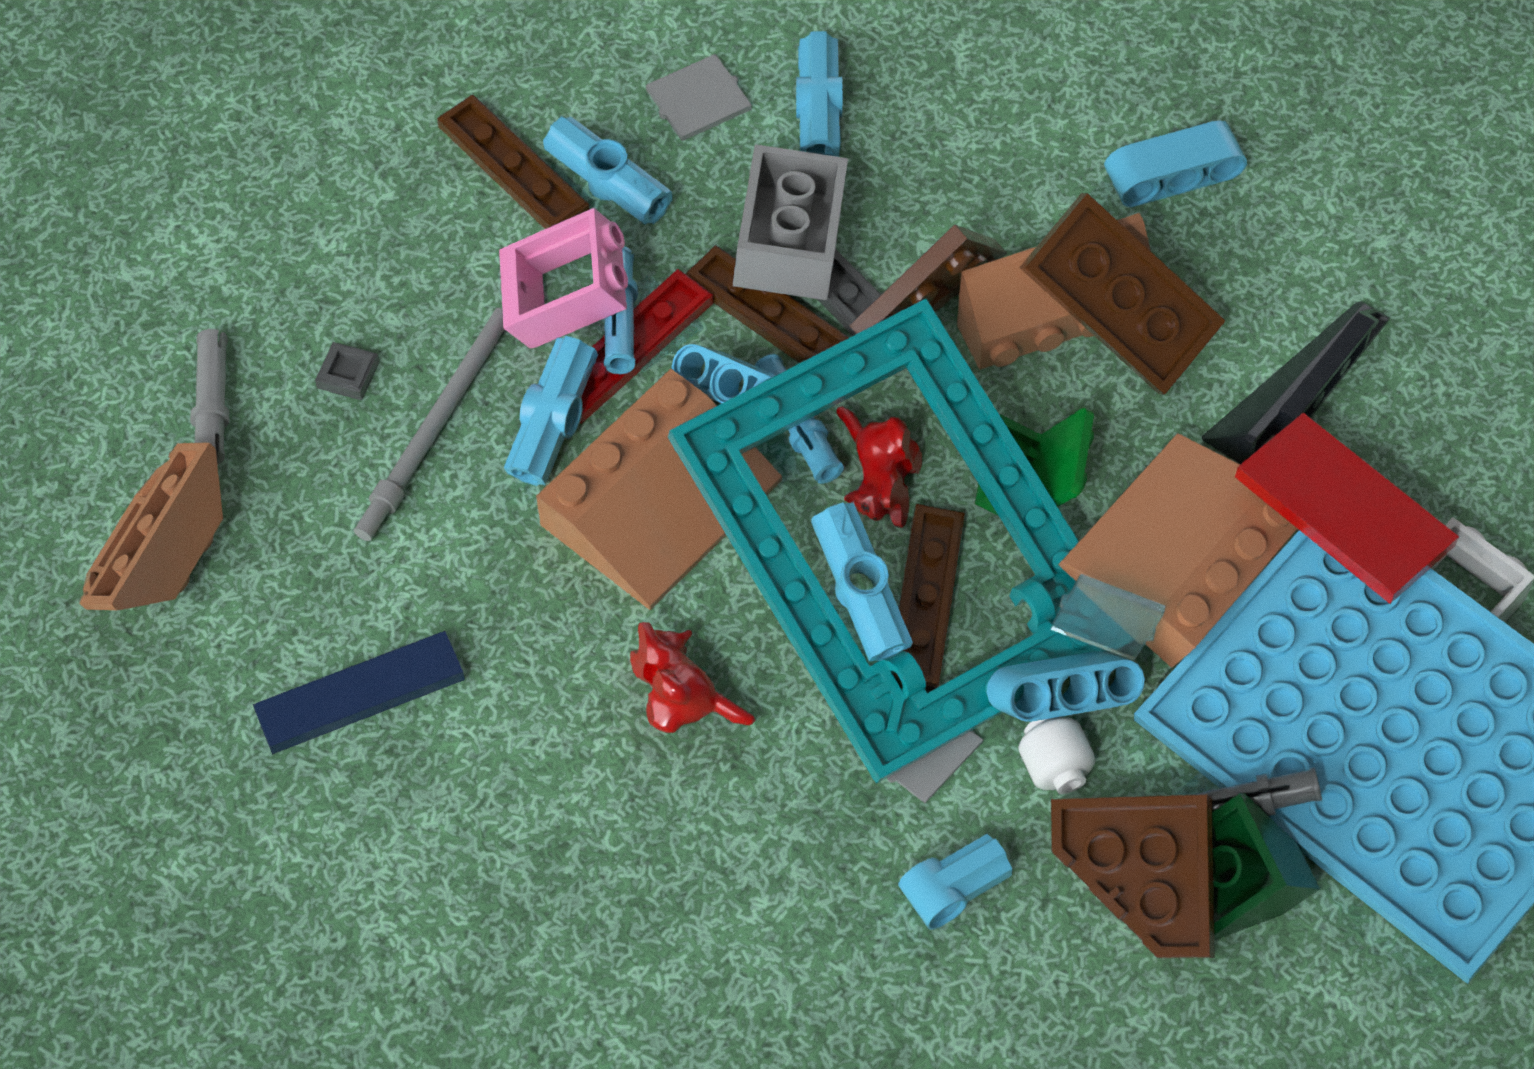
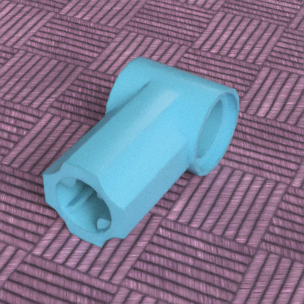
M986 834L941 861L937 858H930L918 863L904 874L898 885L927 928L934 930L961 914L966 908L968 901L1011 877L1013 868L1008 861L1006 852L997 839H993Z

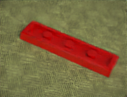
M677 269L633 309L635 367L626 374H613L606 370V366H604L605 335L592 347L595 348L598 357L581 396L583 408L579 423L582 424L712 306L713 295L681 270Z

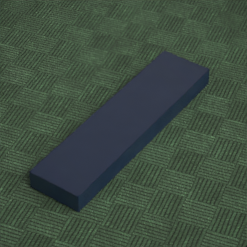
M446 631L257 702L253 704L270 751L272 754H275L464 681L465 678Z

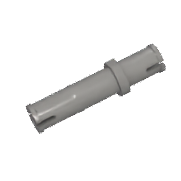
M206 329L197 334L196 406L191 409L190 422L195 427V443H210L216 449L218 465L225 459L224 428L229 424V410L225 406L226 345L228 344V336L224 332L219 334L217 329Z

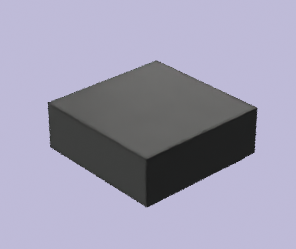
M333 342L315 379L317 389L362 401L379 364L378 354Z

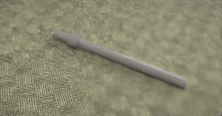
M502 308L495 309L387 479L380 480L369 496L371 504L354 529V533L359 538L371 541L387 514H393L405 496L403 492L404 487L505 331L503 328Z

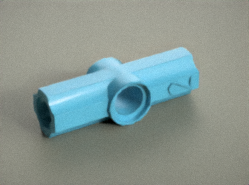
M813 31L807 37L799 39L798 70H800V77H796V118H800V151L839 157L841 149L839 118H842V77H839L838 39L831 37L826 31Z
M561 116L550 126L548 134L543 139L544 149L588 182L589 191L594 197L607 201L613 200L643 224L652 223L654 225L665 215L668 205L672 202V191L627 158L626 149L621 143L610 139L602 140L571 116L568 118Z
M569 336L556 339L539 383L530 385L523 397L520 408L521 426L504 466L507 474L535 486L546 485L564 438H571L579 425L583 408L581 396L598 357L595 348Z
M843 502L828 507L821 513L813 516L811 519L812 526L836 581V597L848 609L869 662L890 658L910 648L913 642L888 585L889 574L887 566L882 558L875 554L854 502ZM855 573L866 575L872 581L873 588L871 590L858 589L850 581V575Z

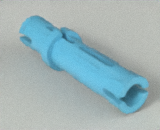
M625 246L622 248L623 267L628 278V286L625 288L627 309L605 318L604 366H606L607 371L613 374H626L635 367L633 303L638 297V286L633 280L634 254Z
M777 354L764 356L754 365L775 375L786 371L781 357ZM812 417L799 426L788 430L790 433L789 442L795 452L803 455L813 473L814 479L818 483L831 482L841 475L844 466L826 439L828 431L822 421L815 420Z

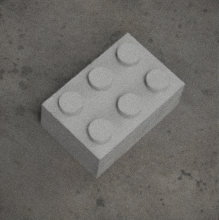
M755 144L737 246L733 277L734 287L827 300L848 158Z

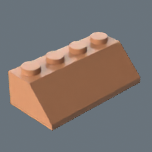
M1140 213L1117 220L1151 251L1144 220ZM1036 247L961 271L957 326L979 370L993 365L997 367L1009 365L1019 356L1037 350L1041 352L1051 351L1060 346L1062 342L1082 335L1084 337L1094 336L1019 268Z

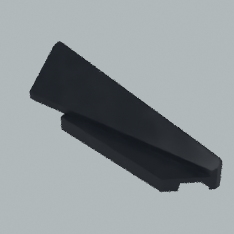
M1363 301L1356 302L1202 436V440L1242 464L1265 445L1272 435L1276 436L1302 413L1311 418L1387 324L1390 317Z

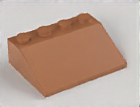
M672 369L666 372L536 495L540 525L649 610L726 536L668 439L669 430L717 405L708 395ZM754 447L743 453L742 456L767 496L782 481V475Z
M1179 433L1173 437L1058 564L1171 668L1201 642L1297 530L1294 525L1235 478L1237 467L1240 464Z

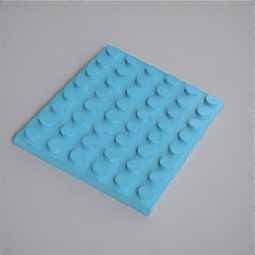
M1299 530L1238 597L1201 642L1183 658L1134 713L1135 722L1219 788L1257 781L1256 776L1267 773L1268 778L1310 770V768L1315 767L1323 801H1312L1275 809L1276 814L1269 817L1297 843L1302 854L1467 984L1534 906V644L1431 568L1389 604Z

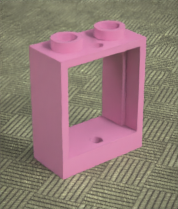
M592 208L500 249L503 328L527 347L536 348L627 309L625 288L628 286V278L623 267L622 255L625 239L620 227L615 222H610L595 208ZM591 253L593 284L544 305L543 274Z

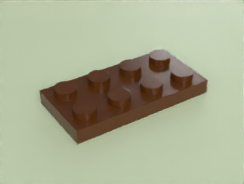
M1081 193L1019 267L1158 394L1165 395L1225 323V320L1088 193Z

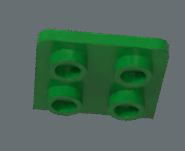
M1081 408L1042 434L1000 414V417L1056 506L1059 507L1070 499L1076 498L1084 489L1087 481L1085 467L1088 450L1094 439V432L1092 430L1094 413L1086 408ZM978 484L974 504L998 516Z

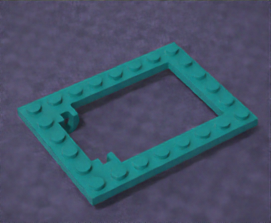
M927 299L896 313L669 430V441L876 784L1002 714V711L991 705L987 696L988 682L998 669L1011 665L1094 651L1112 652L1136 637L1132 631L1058 565L1079 541ZM906 368L1035 576L1013 587L1009 595L1015 607L1025 601L1029 605L1032 617L1027 622V626L1033 635L929 693L925 691L926 681L920 666L913 656L906 651H901L895 656L869 666L742 456L743 453ZM897 673L902 682L903 689L900 688L893 674ZM1023 684L1017 689L1015 693V703H1017L1023 695Z

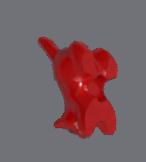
M843 406L838 407L836 414L845 424L853 441L856 443L857 454L863 470L861 486L856 491L846 494L844 500L848 503L854 502L859 513L868 516L874 521H880L886 514H889L894 526L903 528L906 525L909 513L908 487L904 484V477L910 473L919 474L922 453L918 444L910 437V431L906 423L899 417H890L885 422H869L863 427L854 412Z
M649 622L639 623V649L631 651L630 662L636 677L653 687L652 691L648 694L646 705L647 718L651 726L664 733H675L682 725L696 723L711 712H716L737 724L752 725L756 721L751 713L716 692L714 684L707 673L686 656L687 648L685 644L692 635L691 630H686L682 633L654 630Z

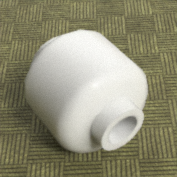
M1062 716L1030 722L1024 730L1025 735L1022 737L1018 747L1034 785L1043 790L1056 789L1059 794H1068L1081 788L1086 783L1085 776L1092 770L1095 764V756L1079 722Z

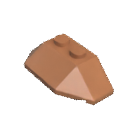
M177 443L169 453V461L157 468L136 493L86 574L83 587L84 594L79 603L86 610L118 611L174 600L188 585L189 575L201 555L211 546L214 539L213 535L223 520L216 449L210 443Z

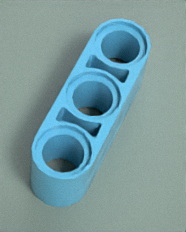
M1218 120L1123 146L1112 152L1106 158L1104 165L1122 204L1126 207H1135L1234 179L1246 168L1247 159L1229 124Z
M695 344L685 345L679 349L672 362V370L708 395L710 399L721 404L776 376L725 352ZM705 362V370L701 376V367ZM742 378H743V380H744L743 389H742L741 392L739 393V391H738L739 383H740V381H741Z
M1094 651L1000 668L991 676L988 682L987 696L994 708L1022 721L1033 722L1130 704L1140 696L1144 688L1145 678L1143 670L1132 660L1108 651ZM1115 669V679L1113 683L1108 687V678L1111 672ZM1070 677V686L1062 695V685ZM1023 684V695L1021 699L1017 703H1015V693L1017 689Z

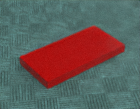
M1302 413L1240 464L1236 470L1235 478L1389 604L1450 552L1459 539L1457 534L1305 413Z

